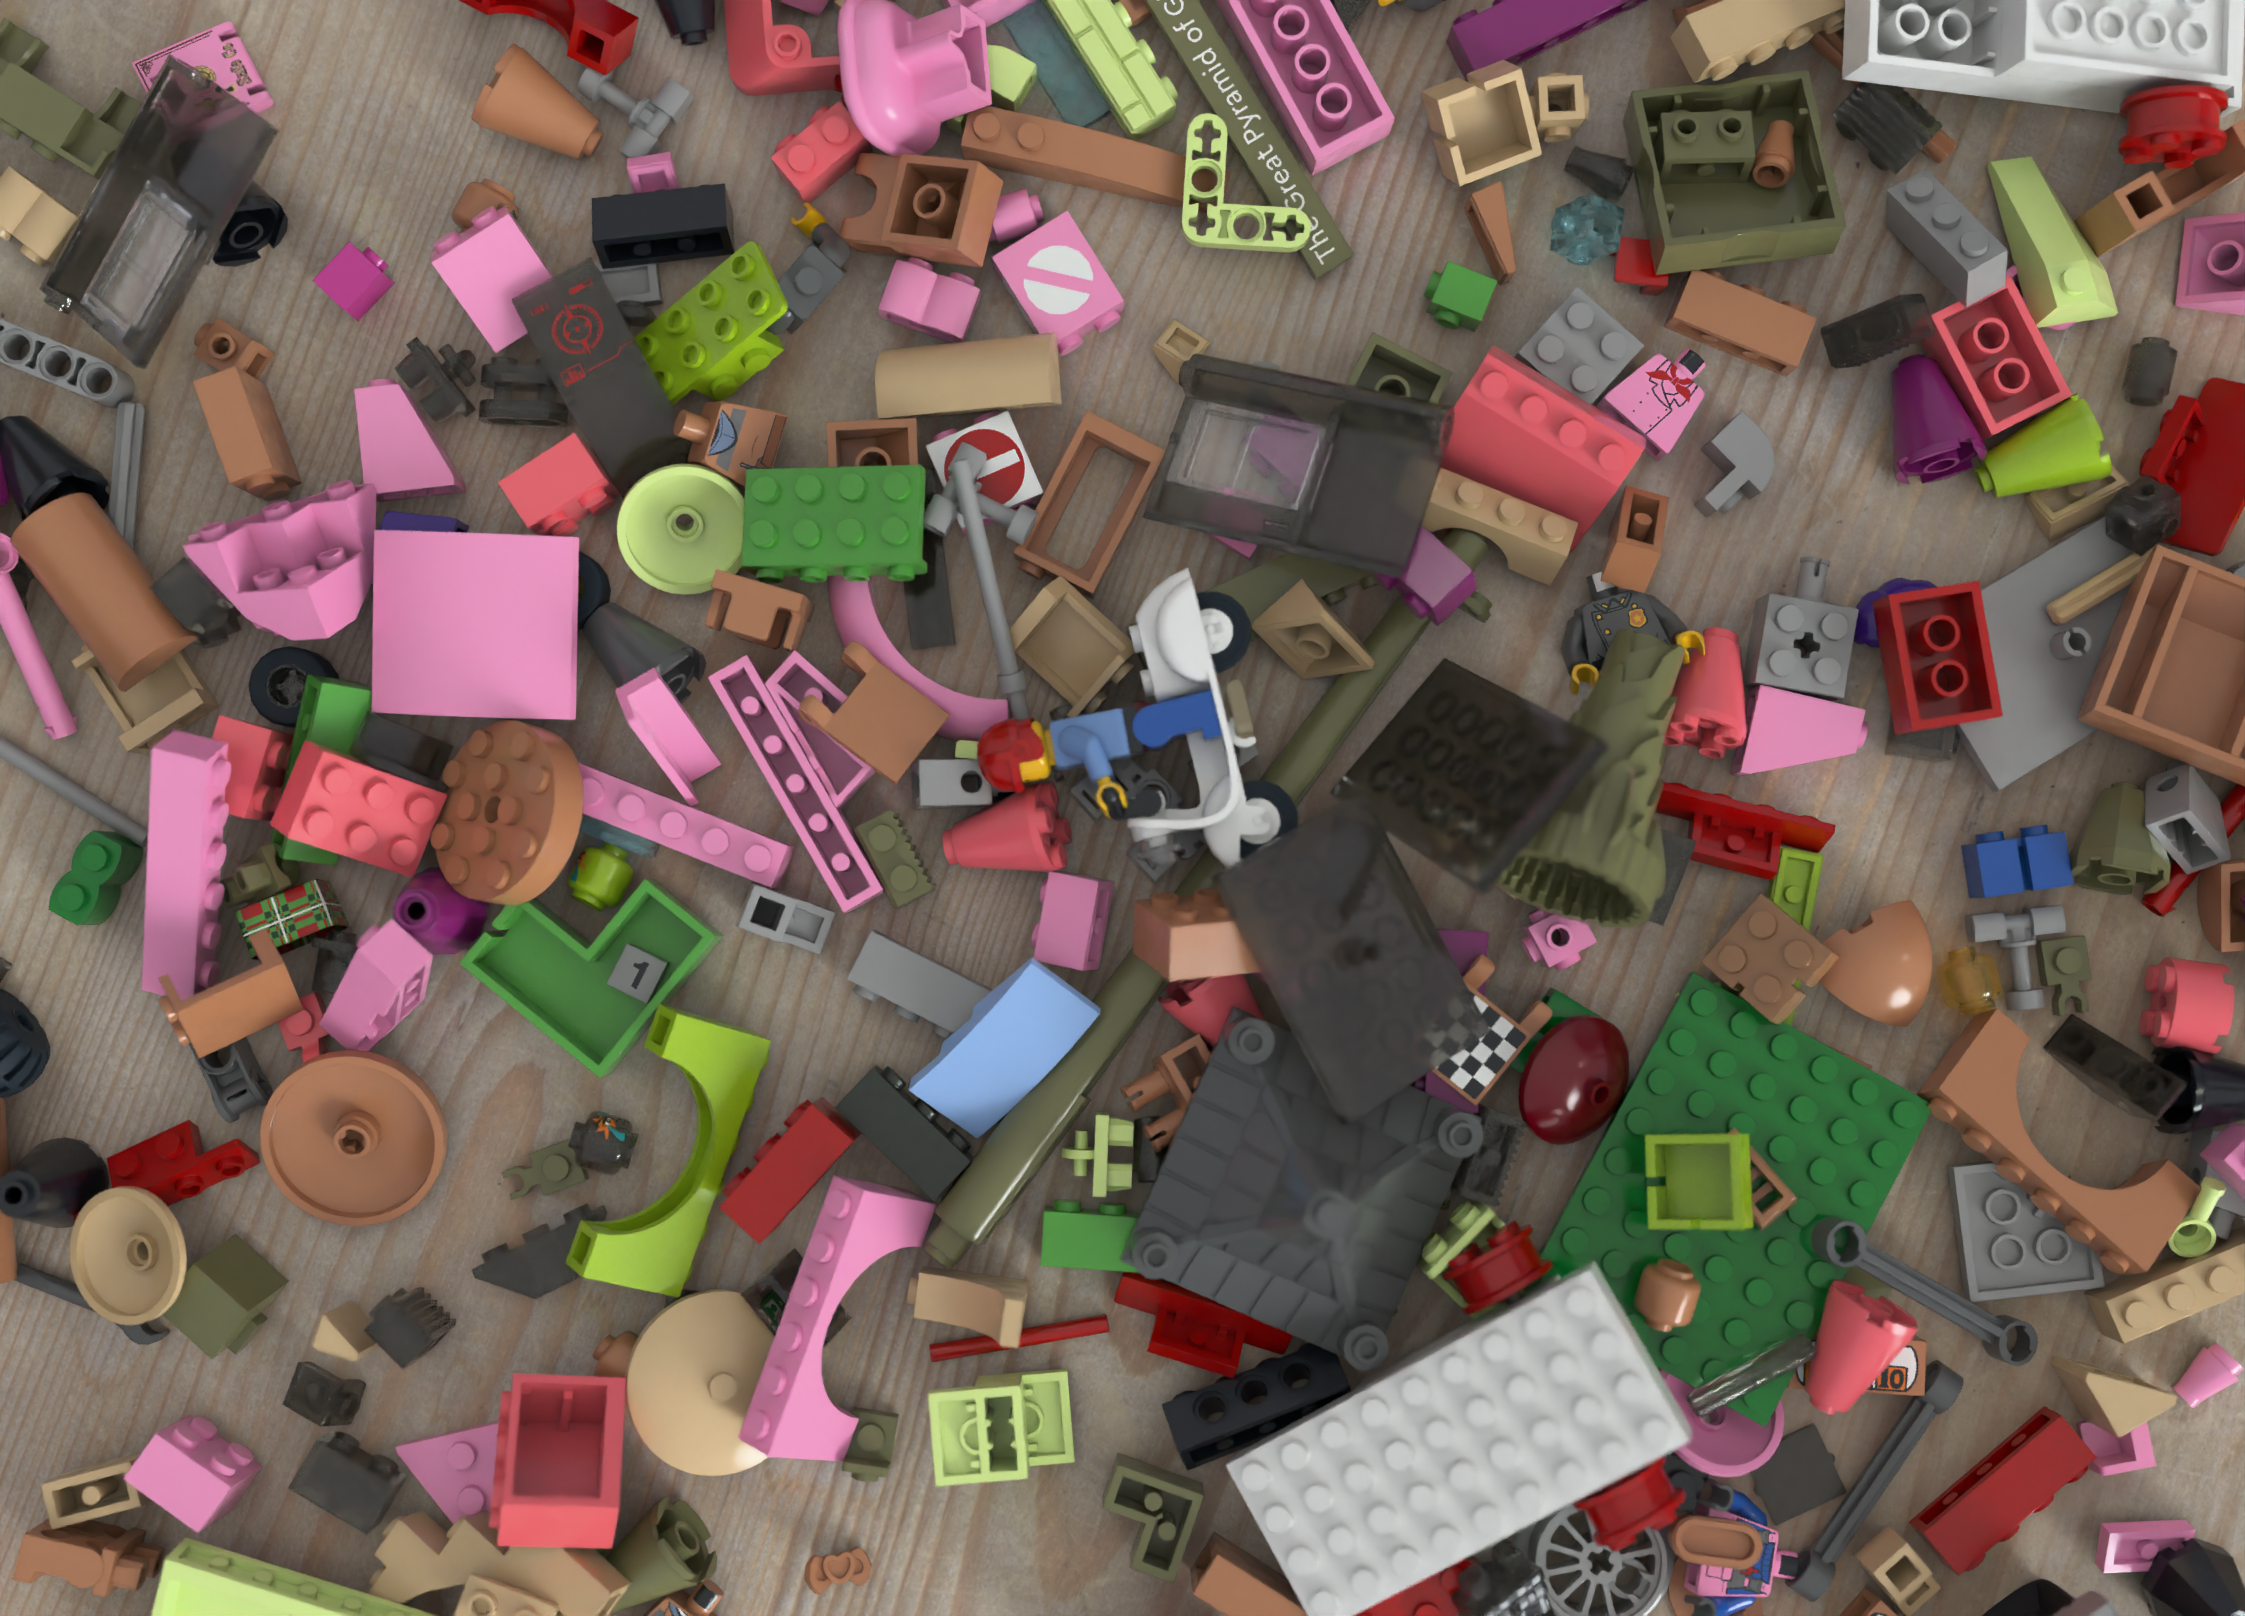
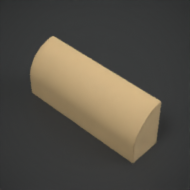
M1056 332L882 350L878 355L875 368L878 419L927 418L1062 405Z

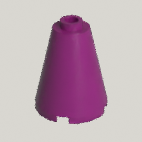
M1916 354L1902 359L1898 363L1899 367L1891 374L1893 470L1896 480L1903 484H1910L1908 476H1920L1922 484L1950 478L1973 467L1972 458L1978 455L1982 461L1986 457L1985 443L1937 361L1932 358H1925L1923 354Z

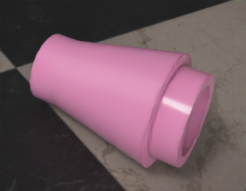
M2214 1342L2207 1349L2204 1346L2201 1348L2180 1381L2172 1388L2194 1409L2203 1400L2237 1382L2239 1379L2236 1376L2244 1368L2217 1342Z

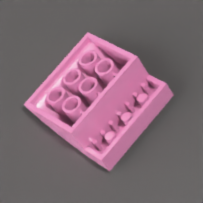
M374 530L372 712L487 718L576 719L579 537Z

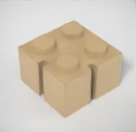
M1505 60L1467 73L1468 82L1457 77L1421 91L1430 128L1440 135L1433 138L1442 174L1458 186L1468 184L1542 155L1522 68Z

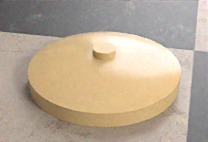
M727 1289L705 1290L684 1296L656 1314L640 1333L632 1348L625 1374V1401L629 1417L635 1430L647 1447L658 1458L679 1470L702 1476H721L749 1469L768 1458L738 1438L775 1337L774 1332L765 1323L756 1309L761 1300L756 1296Z

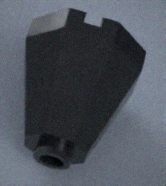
M2197 1538L2182 1541L2181 1543L2185 1548L2174 1552L2170 1547L2159 1551L2140 1583L2143 1593L2149 1599L2150 1604L2147 1603V1606L2152 1616H2245V1587L2233 1557L2223 1547Z

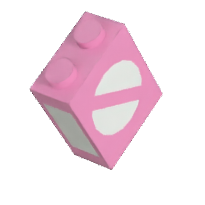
M1068 211L992 256L995 272L1034 334L1056 332L1057 348L1061 356L1077 349L1083 343L1082 337L1094 329L1101 333L1121 320L1119 314L1124 312V300Z

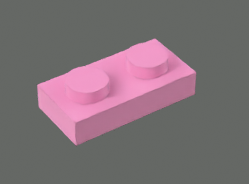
M2187 1520L2101 1523L2095 1564L2103 1573L2148 1571L2159 1551L2168 1547L2174 1552L2185 1548L2181 1542L2194 1538L2195 1529Z

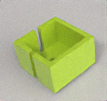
M1749 1134L1645 1135L1646 1177L1666 1176V1185L1647 1187L1648 1229L1700 1228L1743 1230L1753 1228Z

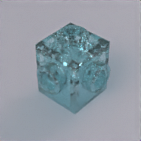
M1593 194L1578 197L1575 201L1556 208L1551 224L1550 250L1567 257V261L1575 265H1589L1594 260L1619 251L1625 209Z

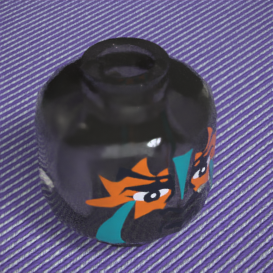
M593 1111L588 1115L585 1123L575 1122L568 1147L576 1149L574 1159L578 1167L613 1176L620 1171L621 1167L628 1169L639 1134L632 1132L633 1126L630 1120L601 1111Z

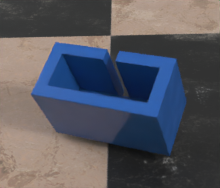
M2046 824L2019 828L2020 837L2004 839L2003 831L1976 834V843L1961 845L1969 898H1987L2025 892L2024 890L2035 891L2074 885L2065 831L2049 833Z

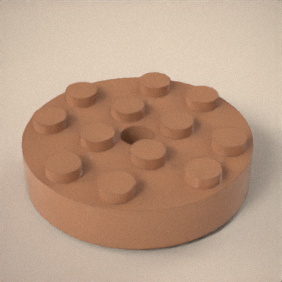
M502 720L494 722L481 730L475 731L459 750L455 758L446 764L443 770V782L440 790L448 795L431 832L430 841L435 849L440 869L446 881L449 882L455 891L470 899L504 906H514L528 902L544 892L564 868L574 848L580 829L583 812V782L576 756L561 736L553 731L519 721Z

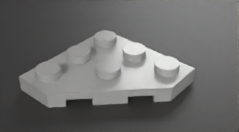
M1992 1161L1948 1165L1965 1299L1970 1302H1980L2105 1287L2102 1264L2099 1261L2100 1256L2086 1244L2070 1237L2065 1231V1225L2056 1217L2036 1207L2030 1199L2031 1195L2022 1187L2002 1177L1996 1170V1164Z

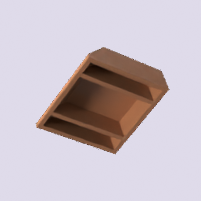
M2156 545L2121 602L2076 720L2245 786V578Z

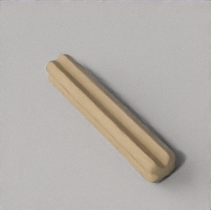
M2152 542L2143 546L2048 604L2046 611L2051 617L2052 622L2056 625L2067 623L2133 583L2153 548L2160 544Z

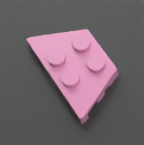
M499 1421L403 1442L395 1447L397 1455L453 1524L463 1516L469 1518L486 1510L491 1513Z

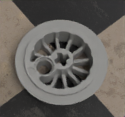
M1573 1503L1515 1532L1512 1556L1518 1584L1521 1588L1539 1572L1541 1573V1580L1547 1591L1546 1598L1551 1608L1542 1616H1647L1663 1598L1672 1578L1675 1553L1671 1550L1668 1542L1670 1524L1655 1531L1649 1526L1643 1530L1645 1534L1644 1544L1612 1552L1608 1545L1597 1546L1592 1536L1596 1529L1584 1509L1588 1532L1581 1535L1572 1526L1567 1518L1580 1510H1577ZM1559 1525H1563L1576 1539L1574 1546L1551 1539ZM1548 1549L1574 1557L1571 1560L1546 1565ZM1592 1551L1596 1554L1602 1552L1605 1555V1559L1602 1562L1598 1560L1591 1562L1588 1556ZM1648 1555L1645 1565L1636 1558ZM1626 1565L1635 1567V1577L1629 1584H1616V1576L1620 1570L1626 1568ZM1577 1571L1558 1589L1549 1582L1550 1576ZM1586 1580L1580 1603L1567 1601L1566 1598ZM1600 1583L1604 1604L1600 1607H1590L1596 1586ZM1610 1590L1616 1596L1623 1599L1613 1603Z

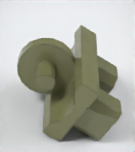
M273 843L262 846L232 871L233 876L220 881V884L224 885L223 901L227 908L246 902L250 906L278 895L282 891L293 887L300 879L301 870L299 863L295 860L282 859L278 856Z

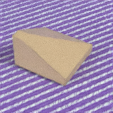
M1173 319L1153 345L1152 351L1175 382L1183 386L1207 350L1210 342Z

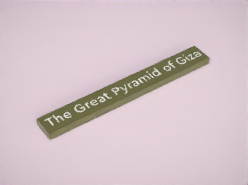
M1143 0L1212 114L1219 116L1227 126L1229 142L1268 205L1300 209L1308 216L1311 224L1309 239L1306 245L1297 252L1314 280L1316 281L1351 259L1354 253L1198 0ZM1287 220L1285 227H1282L1290 241H1294L1297 233H1303V229L1296 228L1295 220Z

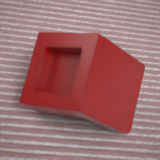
M1619 236L1612 243L1609 256L1615 257L1614 282L1640 285V294L1658 296L1668 287L1669 274L1655 275L1650 241L1648 239Z

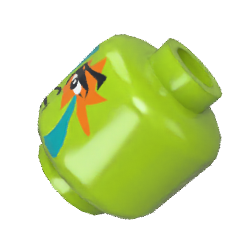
M604 842L602 848L594 846L585 847L567 878V883L573 890L570 896L599 912H602L605 907L614 908L618 906L635 875L632 866L625 861L628 853L607 842Z

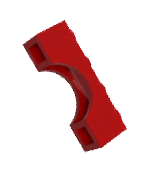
M459 0L486 15L515 13L530 16L547 23L565 39L568 47L566 56L605 76L631 56L639 17L606 0Z

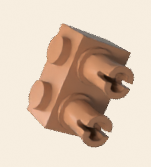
M1200 1034L1190 1037L1152 1059L1154 1070L1128 1085L1120 1087L1124 1099L1137 1092L1139 1093L1138 1097L1127 1103L1133 1113L1138 1112L1139 1109L1166 1093L1173 1097L1176 1109L1142 1128L1146 1138H1151L1161 1132V1136L1149 1142L1157 1153L1171 1144L1211 1055Z

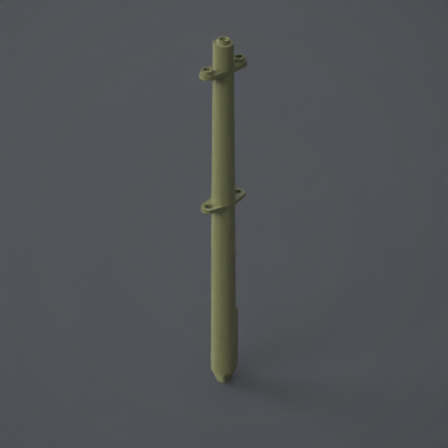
M1450 528L1440 541L1467 564L1473 572L1490 550L1485 543L1487 537L1467 529ZM1474 591L1458 608L1476 620L1486 623L1491 616L1489 610L1493 605L1482 594ZM1402 594L1363 643V646L1375 661L1373 669L1340 674L1259 779V781L1264 780L1283 789L1291 797L1296 808L1431 622L1427 616L1423 619L1416 617L1404 604L1403 599L1405 597ZM1200 800L1198 801V803L1195 805L1194 808L1198 807V805L1200 804ZM1208 847L1174 893L1178 896L1193 895L1194 890L1201 888L1216 889L1220 892L1235 891V887L1242 884L1257 862H1248L1240 859L1238 874L1223 866ZM1280 857L1267 861L1268 864L1293 881L1300 875L1297 870ZM1133 947L1092 1000L1094 1004L1101 1008L1100 1015L1051 1071L1005 1115L935 1208V1213L942 1220L927 1239L928 1242L925 1244L924 1249L944 1266L953 1269L973 1243L976 1246L986 1244L1092 1099L1087 1095L1157 1001L1164 988L1170 983V981L1133 953Z

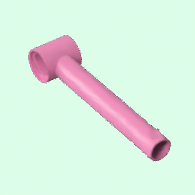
M0 533V624L35 704L39 708V713L46 726L42 730L50 735L51 740L59 739L78 731L76 726L77 716H72L67 703L63 699L61 689L9 573L17 565L18 553L10 542L11 538Z

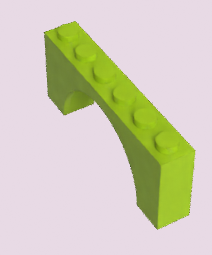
M659 1003L644 1047L658 1056L672 1061L680 1069L691 1087L697 1110V1131L692 1153L675 1183L664 1195L647 1208L616 1220H581L565 1262L569 1267L583 1278L677 1298L680 1297L684 1284L691 1277L692 1261L698 1244L706 1235L708 1216L714 1199L721 1193L723 1174L728 1160L737 1149L738 1133L744 1116L752 1107L754 1100L753 1091L759 1074L767 1065L771 1040L750 1029Z

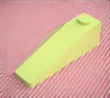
M2032 156L1990 162L1987 168L2013 262L2018 271L2017 276L2021 291L2037 328L2074 321L2080 322L2114 317L2118 314L2106 270Z

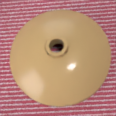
M121 1186L98 1193L81 1209L71 1233L70 1264L75 1283L81 1295L95 1312L117 1324L137 1325L161 1316L175 1302L181 1291L186 1273V1246L176 1218L162 1200L142 1188Z

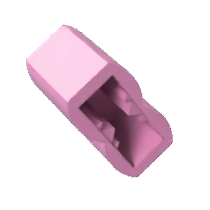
M909 257L907 262L896 259L878 308L880 317L948 343L964 342L981 298L980 289L974 287L975 281L968 276L956 272H951L949 277L932 272L933 266L918 258Z

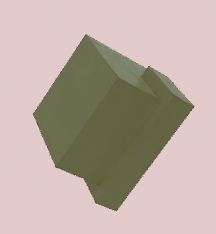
M235 1234L188 1268L178 1297L162 1315L211 1359L215 1358L226 1348L236 1355L248 1345L268 1319L262 1311L274 1302L289 1281Z

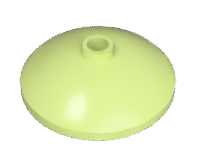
M674 464L658 468L646 474L628 491L622 501L617 517V539L626 563L643 581L665 592L685 595L712 590L711 585L716 569L736 574L741 568L745 497L728 478L715 470L700 465ZM682 514H688L693 518L692 522L688 525H681L676 519Z

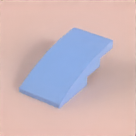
M1032 957L973 1007L971 1019L943 1041L940 1054L911 1078L909 1091L978 1139L1004 1117L1051 1071L1100 1015L1101 1008Z

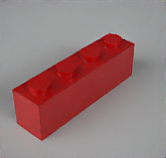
M2044 1406L1911 1519L1909 1523L1942 1563L1959 1576L1964 1571H1971L1978 1567L1985 1559V1553L1997 1542H2004L2013 1537L2020 1528L2019 1524L2031 1513H2037L2047 1508L2052 1503L2054 1494L2066 1483H2073L2082 1478L2088 1471L2087 1465L2097 1457L2062 1415Z

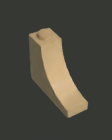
M922 1266L919 1277L910 1278L907 1304L915 1305L913 1318L971 1329L994 1338L999 1343V1346L1018 1348L1024 1321L1029 1280Z

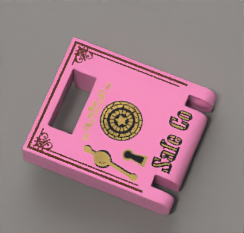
M224 22L132 62L161 122L177 149L266 110L273 105L269 92H259L266 89V86L243 41L237 37L238 32L232 22ZM173 84L186 111L171 117L156 88L161 90Z

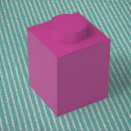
M350 242L312 280L357 321L394 284L383 273L389 266L369 247L361 252Z

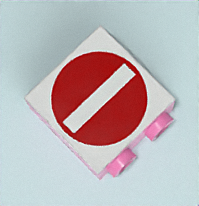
M998 411L985 413L973 420V426L959 432L957 428L945 430L932 438L933 443L926 445L943 488H945L951 477L947 470L950 462H952L961 443L964 442L987 455V460L976 479L977 482L982 484L981 494L1016 512L1021 505L1029 508L1038 504L1044 494L1008 411L998 414ZM958 513L957 521L963 534L966 535L967 531L963 515ZM982 515L984 526L996 522Z

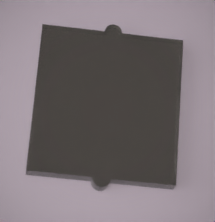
M1814 1423L1783 1436L1773 1456L1765 1464L1750 1472L1756 1485L1753 1491L1757 1496H1761L1775 1526L1847 1493L1833 1464L1836 1458L1827 1451Z

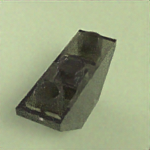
M2073 1014L2067 1018L2043 1047L2048 1054L2094 1093L2131 1116L2158 1121L2187 1086L2183 1080Z
M588 1203L563 1214L566 1223L550 1230L548 1224L544 1223L522 1234L525 1243L511 1250L505 1242L481 1254L484 1263L471 1269L476 1279L537 1299L581 1277L565 1263L580 1221H605L608 1212L604 1205L593 1210L590 1209Z

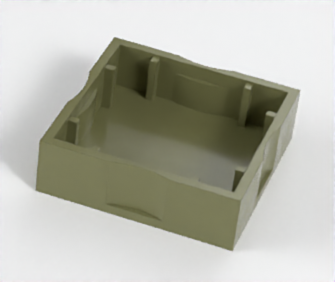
M1809 70L1747 77L1721 85L1689 84L1631 91L1623 125L1646 233L1650 241L1655 275L1833 254L1846 226L1833 169L1822 147V124ZM1720 109L1751 111L1755 153L1766 135L1767 128L1771 122L1776 120L1788 121L1795 129L1793 136L1795 173L1785 185L1778 188H1766L1757 184L1753 179L1751 171L1747 182L1661 184L1654 153V143L1658 133L1657 124L1660 114L1676 110H1687L1689 112H1713Z

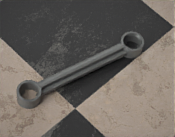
M1828 1216L1816 1224L1812 1232L1811 1244L1813 1251L1820 1259L1841 1267L1855 1266L1982 1339L1985 1351L1997 1360L2013 1366H2020L2029 1362L2037 1350L2038 1338L2035 1329L2029 1323L2008 1315L1994 1316L1868 1243L1863 1228L1855 1222L1837 1216ZM1844 1226L1847 1232V1244L1844 1250L1837 1254L1835 1250L1836 1238L1833 1235L1839 1228ZM2015 1326L2017 1340L2013 1349L2009 1352L2007 1349L2008 1337L2005 1335Z
M1938 1360L1926 1366L1925 1395L1912 1396V1400L1812 1547H1806L1798 1553V1572L1794 1580L1785 1579V1584L1810 1602L1816 1601L1826 1592L1835 1575L1836 1561L1936 1414L1945 1412L1958 1398L1963 1387L1962 1376Z

